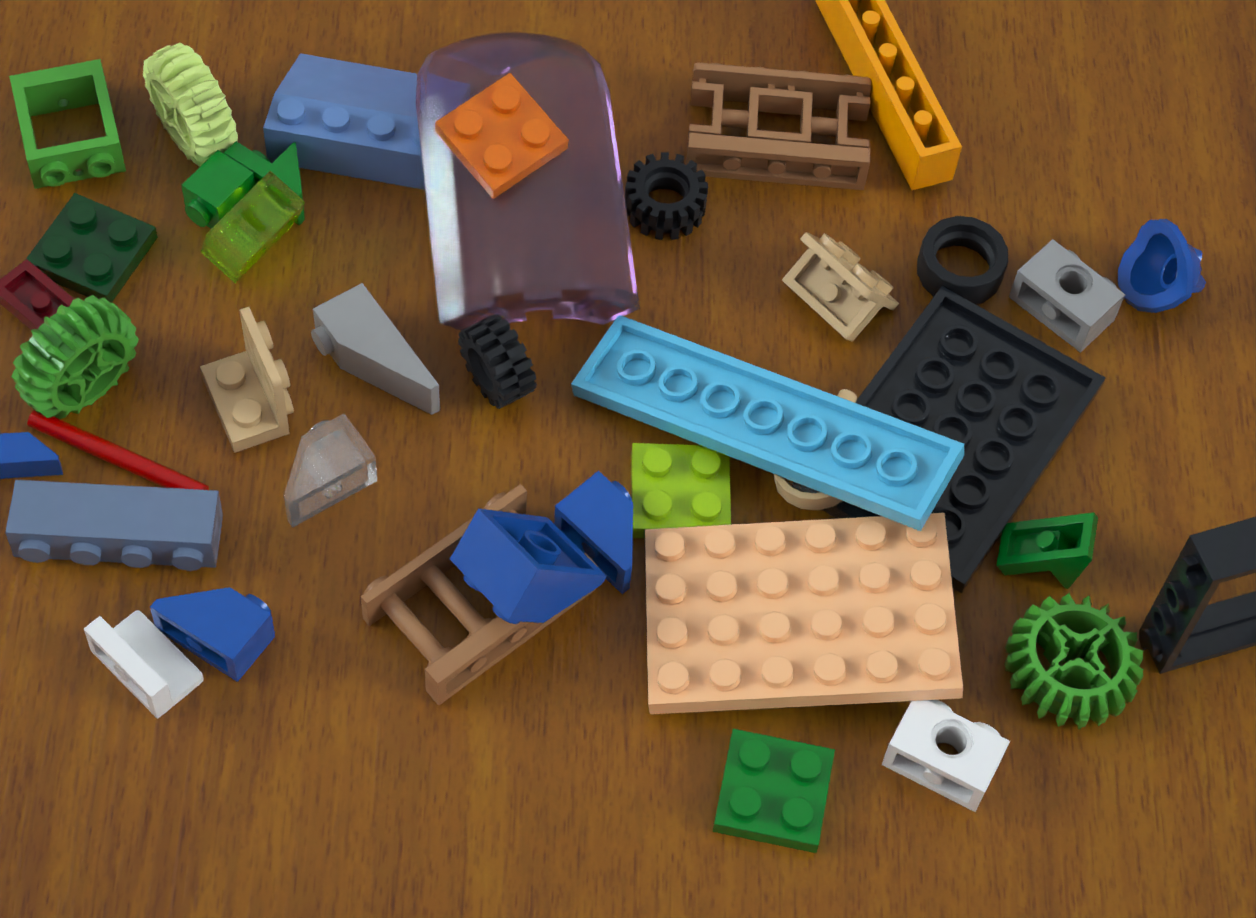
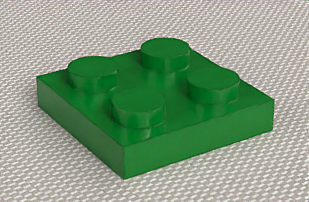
M733 728L712 832L817 853L835 749Z

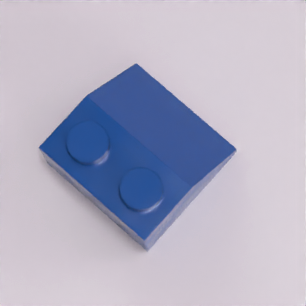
M478 508L450 557V560L464 574V581L471 588L481 592L493 604L492 610L498 617L512 624H518L520 621L544 623L602 585L607 577L548 517Z

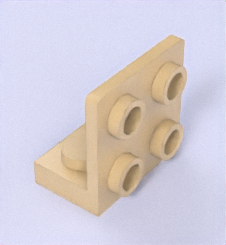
M250 307L239 310L246 351L200 366L202 378L234 453L290 434L287 415L294 413L293 404L287 388L290 387V380L285 365L281 359L273 360L269 350L273 348V342L264 320L256 323Z

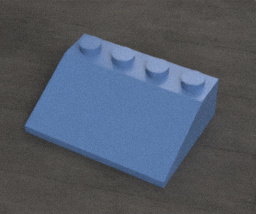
M300 53L275 91L263 127L267 158L273 163L293 142H296L299 168L445 193L455 154L435 132V122L471 99L473 83Z

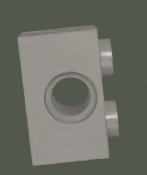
M1052 239L1017 271L1009 298L1077 351L1082 352L1115 321L1125 294L1111 280L1102 277L1082 262L1074 252L1065 249Z

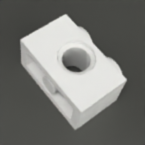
M911 701L888 745L881 765L976 812L1010 741L1001 737L998 731L988 724L982 722L973 723L953 713L952 709L942 701ZM948 743L959 754H946L938 748L937 744Z

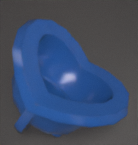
M1154 219L1146 222L1141 226L1135 241L1123 254L1118 267V286L1125 294L1126 303L1138 311L1157 313L1175 308L1189 299L1192 293L1201 292L1206 284L1203 276L1200 275L1202 270L1200 264L1202 251L1188 244L1178 226L1168 219Z

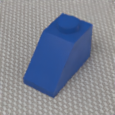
M597 471L555 505L554 524L583 553H586L596 563L598 568L607 576L605 579L623 595L630 589L632 572L633 502L628 491L619 482H610L600 471Z
M230 587L156 599L150 606L155 626L166 637L236 682L242 678L275 637L272 614L267 604L252 594H247L245 597Z

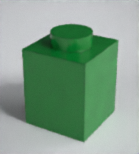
M219 150L181 185L187 216L198 226H207L221 236L258 200L254 172Z

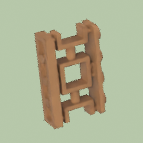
M695 63L690 106L712 108L711 126L689 125L686 165L690 160H693L697 163V171L703 170L706 177L864 190L870 166L869 139L847 138V120L867 121L870 108L871 79L853 75L722 65L719 63ZM723 100L747 102L748 111L723 109ZM812 108L836 110V118L812 116ZM758 112L800 115V133L757 130ZM721 127L746 129V137L721 135ZM811 134L835 136V145L811 143Z

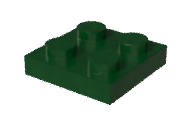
M74 193L26 259L56 284L86 297L94 295L98 299L106 298L112 303L158 236L155 226Z

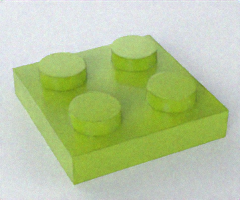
M632 443L631 499L633 502V538H645V529L731 525L730 456L702 445Z

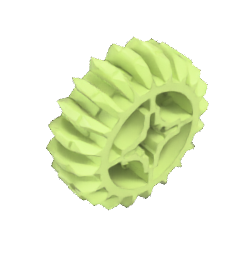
M180 42L172 46L167 45L144 60L143 77L145 79V87L150 94L149 100L155 107L156 115L159 116L163 129L167 130L171 139L184 152L187 160H192L193 163L201 166L217 150L224 153L235 141L238 142L236 123L231 115L232 110L226 102V95L222 93L218 80H215L211 74L209 66L203 63L201 56L195 53L191 47Z

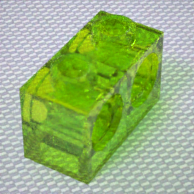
M269 171L206 234L201 253L236 284L297 222L305 201L273 172Z

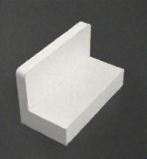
M139 610L134 611L114 628L101 616L84 628L91 652L157 719L204 680L202 672Z

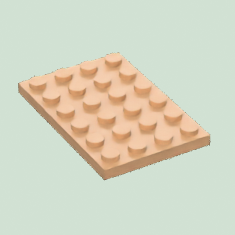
M931 513L921 531L883 516L645 529L648 706L650 714L963 698V682L945 513Z

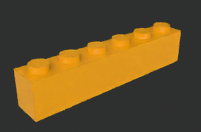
M815 0L853 76L871 79L870 110L911 190L953 180L962 145L886 1Z

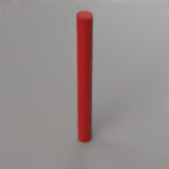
M33 410L28 418V427L164 488L209 490V486L54 416L46 418L42 413Z

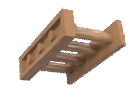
M520 484L507 494L505 492L498 493L487 502L484 509L526 514L527 490ZM471 518L389 577L381 576L374 580L361 596L363 620L368 626H371L387 614L428 660L427 668H425L426 692L439 706L596 589L544 623L520 621L518 624H512L498 616L493 620L491 618L484 619L444 575L445 572L455 566L450 557L473 519ZM584 553L596 565V563L586 553ZM428 586L469 632L468 638L453 649L451 647L444 648L406 606L404 601Z

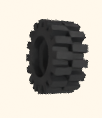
M661 152L660 160H656L654 154L647 155L645 164L638 160L634 164V170H629L625 186L624 211L626 217L630 216V224L634 228L641 224L640 233L648 236L651 230L656 231L655 239L663 240V233H670L671 240L679 239L680 230H682L685 236L691 234L693 225L698 228L702 223V216L705 215L708 182H705L706 175L704 171H697V163L693 160H690L685 165L684 156L680 154L676 155L675 160H669V152ZM658 189H670L679 193L683 199L671 204L660 203L652 199L649 193Z
M493 314L459 332L458 344L462 348L460 350L461 356L467 361L465 364L467 371L472 373L474 384L480 386L481 394L484 398L488 397L489 403L492 406H496L497 409L503 408L535 391L534 389L537 386L534 381L536 380V374L530 368L533 366L531 358L526 357L525 351L527 349L523 343H519V335L515 329L510 330V323L506 319L502 320L501 315Z

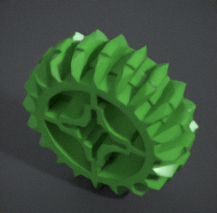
M91 295L85 298L84 301L80 298L74 299L69 307L60 305L57 313L50 318L45 316L44 323L38 329L31 330L32 337L29 341L21 344L20 349L23 353L13 361L16 367L11 376L16 383L14 388L36 412L42 413L46 418L54 416L62 419L70 412L79 414L83 407L92 405L98 398L104 396L112 386L118 385L117 380L121 374L128 372L129 366L127 363L135 357L136 351L134 347L139 341L135 334L137 328L115 303H110L106 298L98 299Z
M1070 593L1063 596L1059 604L1050 596L1043 600L1040 608L1032 604L1026 610L1024 617L1016 620L1011 630L1013 634L1009 636L1005 645L1006 653L1009 654L1004 663L1005 671L1013 673L1010 679V689H1025L1021 697L1022 706L1033 702L1039 705L1037 710L1038 719L1046 716L1048 711L1056 714L1058 727L1064 725L1068 717L1073 718L1077 728L1081 729L1086 726L1089 718L1097 726H1100L1106 722L1109 714L1114 717L1120 715L1126 704L1134 699L1138 691L1136 685H1139L1143 678L1144 669L1140 667V664L1143 660L1144 651L1134 647L1138 641L1137 632H1123L1126 625L1125 616L1116 619L1109 617V603L1102 606L1100 610L1091 607L1090 595L1083 598L1081 604H1075ZM1037 642L1045 650L1043 655L1050 663L1048 671H1045L1038 659L1036 651ZM1099 651L1103 652L1109 663L1111 679L1104 672L1105 666L1098 658Z

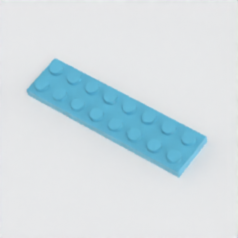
M618 315L571 383L574 396L918 531H921L965 456L964 443Z

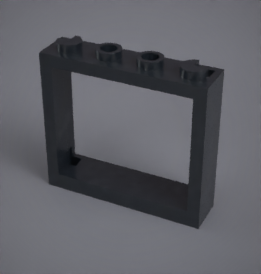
M1256 517L1189 536L1139 629L1142 650L1148 649L1160 674L1256 646V591L1208 605L1220 583L1256 573Z

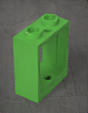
M101 59L9 76L34 189L60 186L68 182L93 177H106L110 174L126 171ZM99 104L106 136L37 149L31 116Z

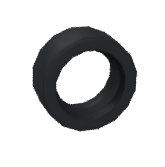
M954 216L942 219L929 228L922 240L917 259V275L922 286L933 297L944 286L976 305L981 304L995 295L1002 283L1008 265V247L1002 235L995 228L975 217ZM950 246L967 247L978 252L987 261L989 269L986 273L974 277L958 276L947 271L938 262L936 253L940 249Z

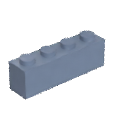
M15 480L5 534L13 556L21 557L29 562L40 563L48 559L72 560L82 565H95L99 562H117L134 568H144L150 564L173 565L178 569L193 571L201 567L216 568L223 511L219 491Z

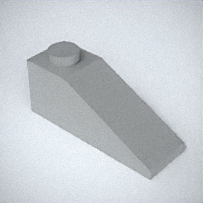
M363 283L313 308L315 329L311 330V336L322 355L330 354L340 369L431 415L440 411L439 384Z

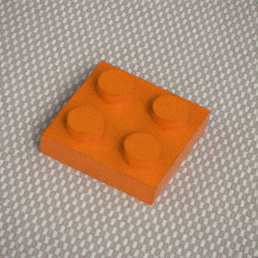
M508 73L435 122V132L492 199L568 149L569 139L511 73Z

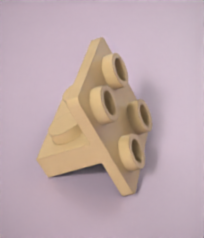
M805 232L800 238L809 248L782 281L846 340L853 342L882 307L893 311L899 303L889 295L893 286L875 271L869 272L858 262L861 258L843 242L839 241L837 243L825 233L821 238Z

